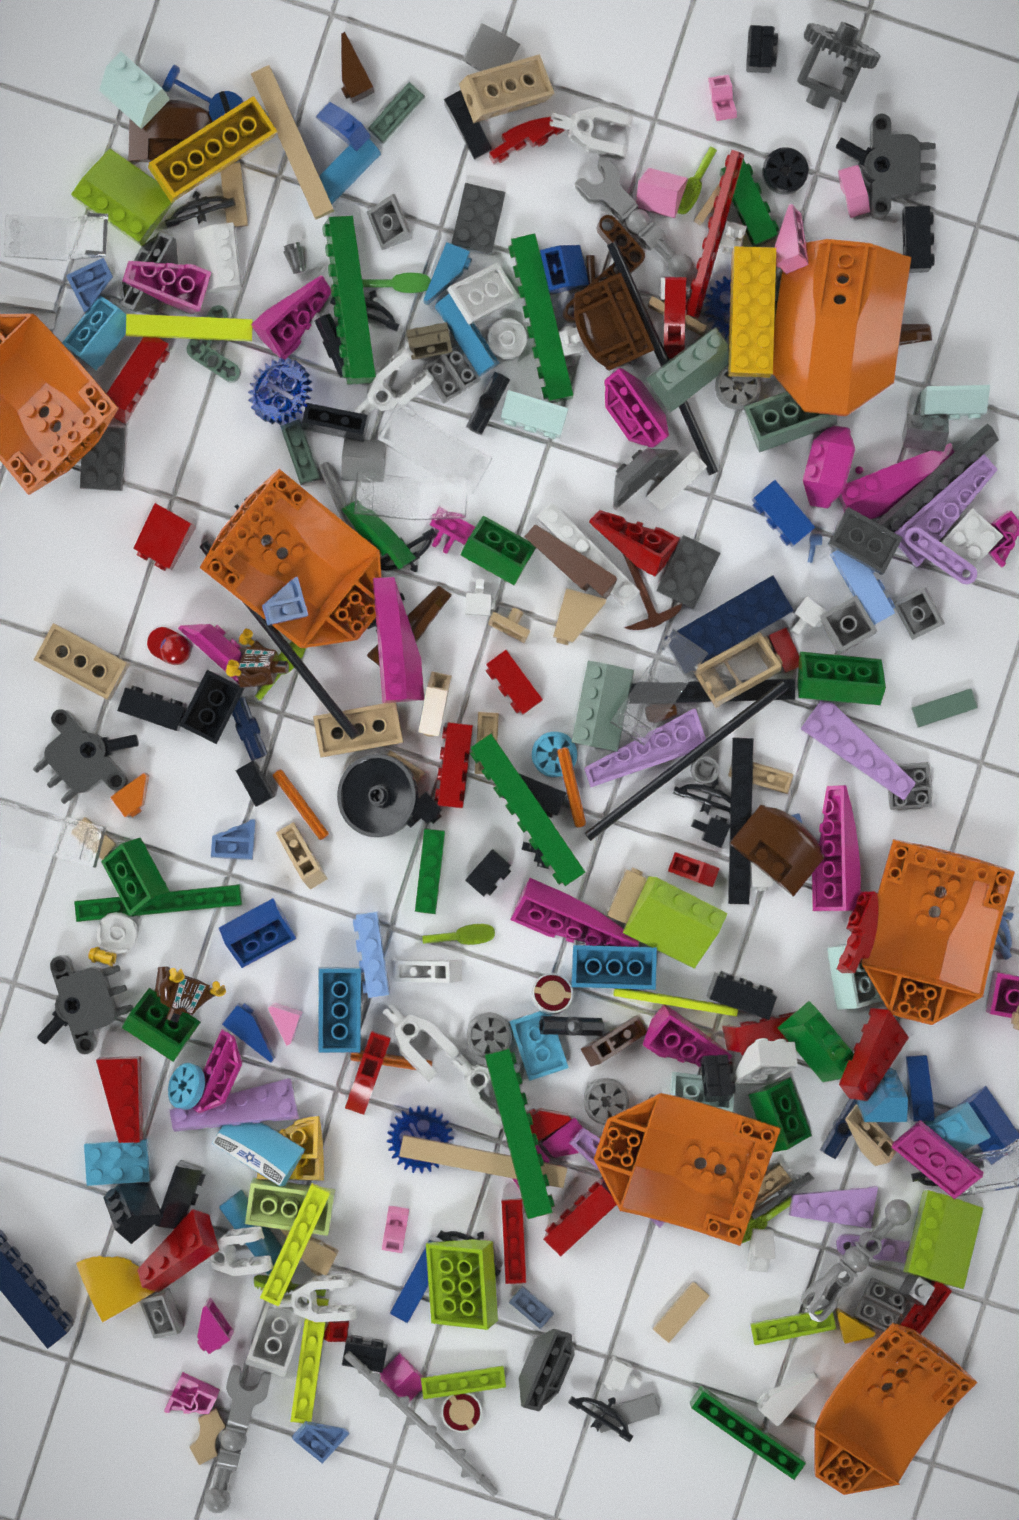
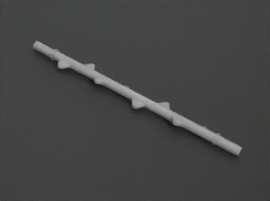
M350 1351L346 1353L344 1358L358 1370L359 1374L366 1377L379 1390V1396L388 1398L407 1416L405 1421L407 1426L417 1425L435 1442L436 1449L445 1451L462 1467L461 1477H472L490 1495L496 1496L499 1490L485 1478L484 1474H480L464 1459L465 1449H454L436 1432V1426L428 1425L408 1406L410 1401L408 1396L398 1397L380 1380L381 1375L379 1373H373L367 1368L366 1364H363Z

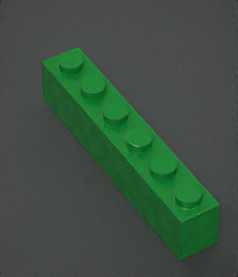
M702 1385L689 1402L694 1411L791 1479L795 1480L806 1465L802 1455Z

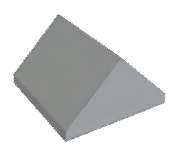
M395 194L390 195L367 211L382 250L412 239L410 229Z
M344 438L341 480L383 483L386 441L365 440L362 442Z
M926 587L894 603L912 640L945 624Z
M170 1288L149 1295L139 1301L154 1339L181 1333L184 1324Z

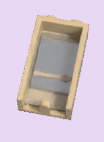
M761 632L697 666L694 674L715 708L773 675L779 674L782 668V660L777 653L774 654L771 650L769 639L766 636L763 637Z

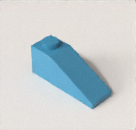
M446 242L423 299L425 305H429L461 277L464 270L469 269L472 258H469L470 251Z

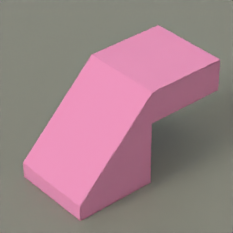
M729 75L708 78L712 108L716 121L737 118Z
M855 165L838 170L840 187L846 197L850 218L869 213L868 193L859 166Z
M389 1206L382 1250L402 1253L409 1209Z

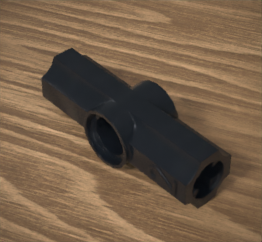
M329 313L319 317L314 322L323 339L322 343L329 358L332 359L340 378H343L342 366L344 365V360L340 357L339 353L341 338L337 336V326Z
M494 371L486 389L479 398V402L466 428L482 436L510 382L509 378ZM489 398L493 400L494 405L491 408H485L482 402Z
M541 1016L539 1030L540 1034L602 1036L604 1023L602 1018ZM570 1021H573L575 1026L573 1031H570L568 1028Z

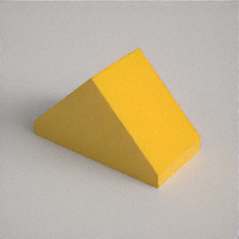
M838 1307L835 1310L841 1337L845 1344L871 1338L876 1334L871 1327L853 1318Z

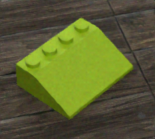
M110 148L82 177L71 193L74 200L141 247L147 242L173 205L155 179Z
M649 876L623 933L649 947H657V951L695 969L720 932L728 913L658 877Z
M923 1191L903 1272L964 1290L983 1208L934 1191Z
M472 1239L426 1243L431 1324L488 1330L498 1321L493 1241Z

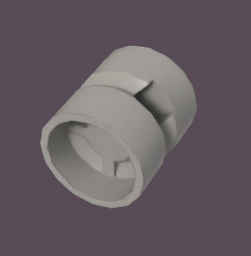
M705 756L695 760L691 765L690 771L695 781L707 784L716 780L720 769L716 760Z

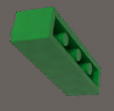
M743 159L732 203L742 225L747 226L746 234L752 247H759L776 239L779 227L775 220H771L769 215L771 212L767 201L763 202L760 195L762 194L761 187L758 182H754L751 176L754 174L749 163L746 164ZM726 167L720 170L719 174L721 177L725 174Z
M424 829L415 912L436 914L445 830Z

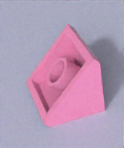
M648 168L638 181L636 204L639 205L638 209L676 218L688 178Z
M273 1003L268 1007V1010L287 1046L295 1038L303 1012Z

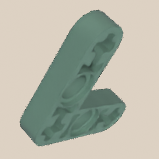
M221 305L213 306L206 315V317L216 318L214 312L219 313L223 311L222 315L224 318H229L227 310ZM196 339L189 341L186 351L190 358L227 382L234 383L240 378L241 371L239 367L210 348L215 340L201 339L207 345L204 346L202 343L199 347L201 353H195V355H192L193 351L191 348L193 346L197 347L200 342ZM211 356L219 358V364L216 367L208 365V359ZM224 361L227 362L224 365L226 368L230 370L232 368H235V376L231 375L228 378V373L225 370L221 369Z

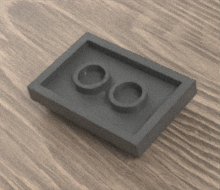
M465 183L451 244L492 254L506 192Z
M107 427L99 442L81 459L80 489L123 490L125 428Z
M848 507L828 545L883 575L902 537Z
M683 535L656 592L694 609L721 553Z

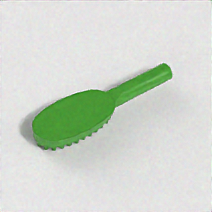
M410 272L395 275L392 279H362L363 287H393L394 290L402 293H420L427 291L431 279L425 274Z

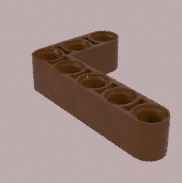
M612 215L601 217L596 227L597 233L607 245L615 242L616 238H623L626 245L619 246L632 274L644 261V250ZM602 223H610L612 230L607 231L603 229ZM631 253L637 254L639 261L633 262L629 255ZM615 263L610 265L586 288L616 275L614 272ZM575 298L563 310V317L569 323H575L574 317L568 313L569 308H574Z

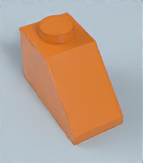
M147 773L141 774L110 797L124 817L131 816V818H134L142 812L140 808L145 805L149 780Z

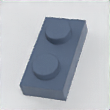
M523 1285L509 1300L513 1307L540 1330L554 1315L550 1308Z

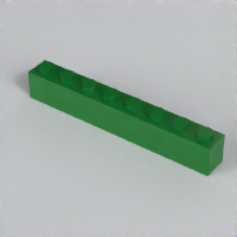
M353 216L328 217L325 224H323L322 231L323 236L327 239L325 253L330 260L328 274L329 277H332L333 281L331 295L335 297L334 316L338 317L339 324L336 331L338 338H341L339 353L340 357L344 360L342 374L346 378L347 384L372 383L376 374Z
M536 234L512 238L508 250L510 258H515L516 265L513 266L515 278L520 279L521 286L517 287L520 299L524 298L526 305L522 306L524 318H529L530 326L527 327L529 339L533 338L535 346L532 347L534 359L538 358L540 364L539 367H536L538 377L544 381L545 387H541L543 398L548 399L549 403L573 399V391Z
M489 734L470 747L472 752L469 754L476 764L481 762L484 767L481 771L488 781L492 779L496 784L493 789L499 798L504 796L508 802L505 805L511 815L516 814L520 821L517 824L522 832L528 831L532 837L529 839V842L535 850L540 849L543 853V856L540 858L546 867L551 866L555 871L552 876L559 885L563 883L564 886H567L586 873L493 735Z
M506 1048L484 1054L526 1216L528 1219L553 1213L552 1207H555L552 1194L548 1195L546 1187L549 1186L547 1174L543 1175L541 1171V1166H544L541 1153L537 1154L535 1146L539 1145L536 1133L532 1134L530 1126L533 1125L530 1113H526L524 1106L528 1104L525 1092L521 1093L519 1085L523 1084L520 1072L516 1073L514 1064H517L515 1053L510 1052V1049Z

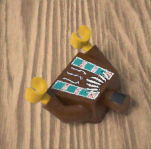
M245 628L239 637V642L242 645L249 644L250 647H246L239 663L235 660L228 661L226 674L231 677L237 675L240 687L271 685L275 682L278 673H288L289 663L288 661H279L276 650L268 649L257 640L254 641L252 639L253 632Z
M175 968L168 970L165 979L159 984L160 1001L162 1004L170 1007L166 1019L178 1023L182 1012L193 1015L208 1000L215 996L221 997L226 993L225 985L220 987V982L214 981L211 988L210 985L201 980L184 975L182 969L177 972Z

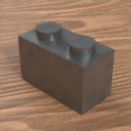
M907 414L902 433L903 447L944 452L949 435V420L939 417Z

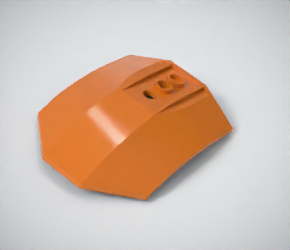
M834 239L806 242L809 265L788 274L782 270L774 323L773 375L804 412L848 416L894 384L911 257L865 242ZM839 277H847L848 282L841 284L837 279ZM842 295L846 298V301L843 304H836L834 298Z
M0 314V461L24 491L30 495L68 472L99 442L119 408L74 355L35 314ZM48 407V416L42 418L40 416L41 409ZM61 422L60 430L54 432V425Z
M280 469L246 498L222 528L200 566V569L265 620L262 605L289 581L298 577L308 616L273 624L272 626L300 648L358 640L376 618L373 578H381L380 550ZM265 535H270L271 542L268 545H262L261 539ZM281 547L286 548L288 552L287 556L283 559L277 557V550Z
M892 840L878 890L879 916L875 942L869 959H862L861 963L892 1015L933 1025L984 997L990 962L1015 871L944 849ZM939 886L946 889L942 897H937L934 894L935 889ZM937 906L940 908L941 912L938 917H931L929 915L931 907Z
M659 1093L606 1120L594 1161L620 1212L623 1211L660 1220L741 1246L781 1128L715 1106ZM699 1157L704 1158L707 1162L706 1166L702 1169L694 1165L695 1160ZM718 1164L724 1165L726 1167L725 1173L717 1174L714 1171L715 1166Z
M892 1323L853 1364L825 1403L815 1424V1476L843 1495L900 1485V1479L924 1441L945 1415L977 1384V1381L940 1347L917 1331ZM899 1369H904L901 1373H896ZM885 1383H892L891 1388L882 1390V1386Z

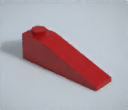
M599 510L589 521L596 530L633 564L655 577L665 567L680 540L679 537L662 528L655 527V530L644 527L642 522L630 523L625 521V518L602 510Z

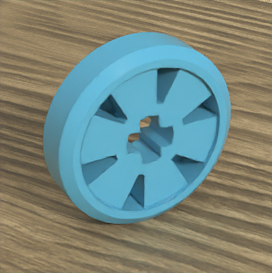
M561 732L543 734L536 740L532 748L534 766L540 773L546 776H563L559 757L555 761L551 760L552 757H549L548 753L552 752L553 748H556L558 751L560 748L567 747L574 767L577 760L575 743H572V739Z
M184 1063L173 1072L168 1085V1098L174 1107L188 1110L199 1102L205 1087V1076L203 1070L198 1065Z

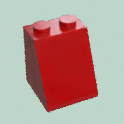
M155 503L133 549L138 551L136 555L146 561L148 558L156 561L154 565L163 571H166L167 568L173 570L197 527Z

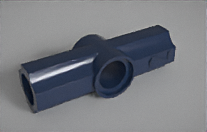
M242 697L239 699L232 716L236 722L237 733L241 741L244 742L251 761L268 755L261 738V730L257 720L252 716L246 698Z
M849 1098L820 1148V1151L834 1159L837 1158L847 1139L852 1135L849 1126L848 1130L843 1133L838 1131V1127L841 1123H847L845 1119L857 1104L856 1099Z

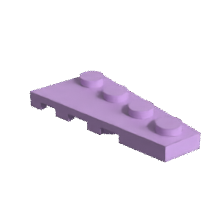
M870 1186L869 1188L792 1194L789 1215L871 1228L878 1187Z

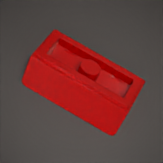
M787 627L768 635L767 637L775 654L777 653L782 660L783 672L787 673L798 668L799 654Z

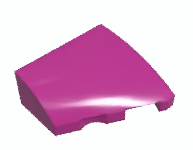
M1006 511L991 523L1003 537L988 554L1001 568L1005 566V561L1010 551L1013 550L1015 541L1019 536V520L1012 511Z
M573 1117L569 1122L542 1140V1144L554 1158L577 1154L579 1152L569 1142L581 1130L582 1125Z
M182 1372L164 1412L170 1413L173 1410L183 1411V1414H190L192 1412L209 1414L220 1389Z

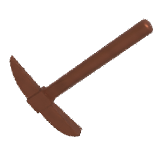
M623 554L649 615L648 619L624 628L629 630L654 628L676 616L681 610L682 603L660 614L656 613L637 566Z

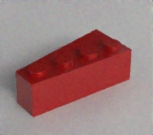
M157 337L142 338L106 393L119 408L113 418L125 425L127 424L141 398L147 392L149 384L158 375L159 367L170 356L169 344Z
M448 722L447 726H443L442 739H446L445 747H441L440 759H443L442 768H438L437 780H441L440 788H436L435 801H438V806L463 808L473 725Z
M870 1008L869 1021L862 1027L861 1032H863L861 1040L855 1044L853 1049L854 1057L852 1061H848L839 1086L850 1099L869 1100L909 1039L890 1010Z
M795 1012L780 1014L779 1018L771 1016L769 1020L760 1018V1022H739V1027L730 1026V1024L722 1026L726 1049L744 1055L747 1048L755 1043L757 1039L766 1038L768 1041L786 1039L777 1027Z
M141 1056L97 1058L96 1063L118 1142H141L143 1140Z
M603 1177L594 1182L584 1195H580L570 1209H565L560 1214V1219L556 1223L552 1222L546 1227V1234L543 1240L560 1257L617 1205Z
M192 1209L137 1269L142 1288L159 1293L219 1251L209 1214Z

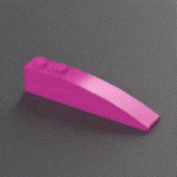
M529 878L510 920L548 937L555 938V935L565 937L566 941L574 943V940L592 946L638 947L639 941L624 934L622 927L584 902L532 878Z

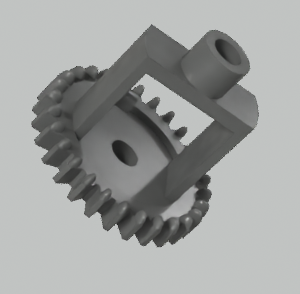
M841 22L837 31L824 25L821 26L814 23L807 25L804 31V39L807 42L810 41L812 47L797 78V82L800 85L811 89L806 102L821 109H825L830 97L846 103L861 68L873 69L876 67L881 56L875 49L856 40L860 29L846 22ZM825 48L829 49V55L835 52L836 58L840 55L844 56V62L847 58L851 59L852 68L845 66L842 72L843 75L847 76L842 90L808 77L820 49L821 51H824Z

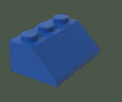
M776 480L772 481L752 499L754 509L759 514L763 513L766 516V523L772 530L777 529L781 534L779 538L786 546L790 545L793 547L816 528Z
M274 898L219 927L224 944L241 968L297 939Z
M984 1086L957 1106L968 1102L991 1137L976 1144L985 1159L993 1164L1019 1141V1133L991 1092Z

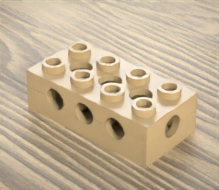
M540 54L467 75L459 83L473 123L546 102L555 94Z
M54 623L33 659L107 700L112 699L130 666V663ZM67 647L68 654L62 658L60 656V649ZM84 656L86 658V664L84 667L80 668L78 665V660L80 657ZM103 666L105 673L99 678L96 670L98 667Z
M397 702L342 711L353 726L362 724L364 727L363 734L353 740L350 739L344 730L342 738L335 739L333 737V730L337 727H342L331 713L313 716L321 758L404 743ZM377 720H382L385 724L381 732L374 730L373 725Z

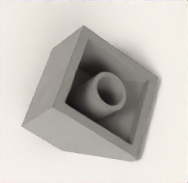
M857 596L820 616L828 638L838 655L875 635L877 632Z

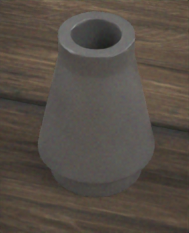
M300 242L283 246L285 250L283 253L293 274L304 272L303 246H300Z

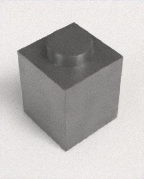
M907 1275L898 1293L913 1304L925 1306L935 1287L919 1276Z

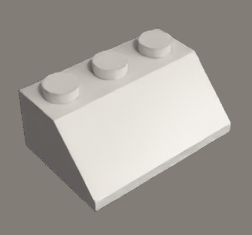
M234 223L214 224L194 231L198 267L212 272L206 293L241 290V272Z

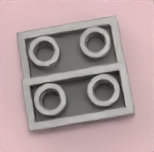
M481 23L462 61L478 71L511 63L520 43Z
M459 345L452 348V353L442 354L439 358L422 368V371L427 369L434 377L431 385L443 404L481 380Z
M928 762L898 764L916 784L904 801L888 790L890 810L932 806Z
M872 1277L861 1297L853 1318L884 1332L892 1323L897 1324L900 1315L904 1312L908 1299L899 1294L898 1289Z

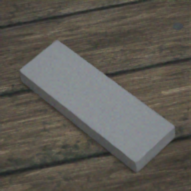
M654 1393L611 1406L618 1411V1414L625 1420L627 1425L660 1414ZM601 1410L594 1411L600 1416L603 1413ZM607 1414L605 1415L604 1419L617 1427L622 1426L615 1418ZM602 1424L599 1430L600 1433H603L612 1429Z

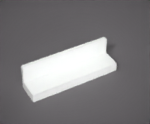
M0 294V314H35L50 330L55 329L58 305L55 302Z

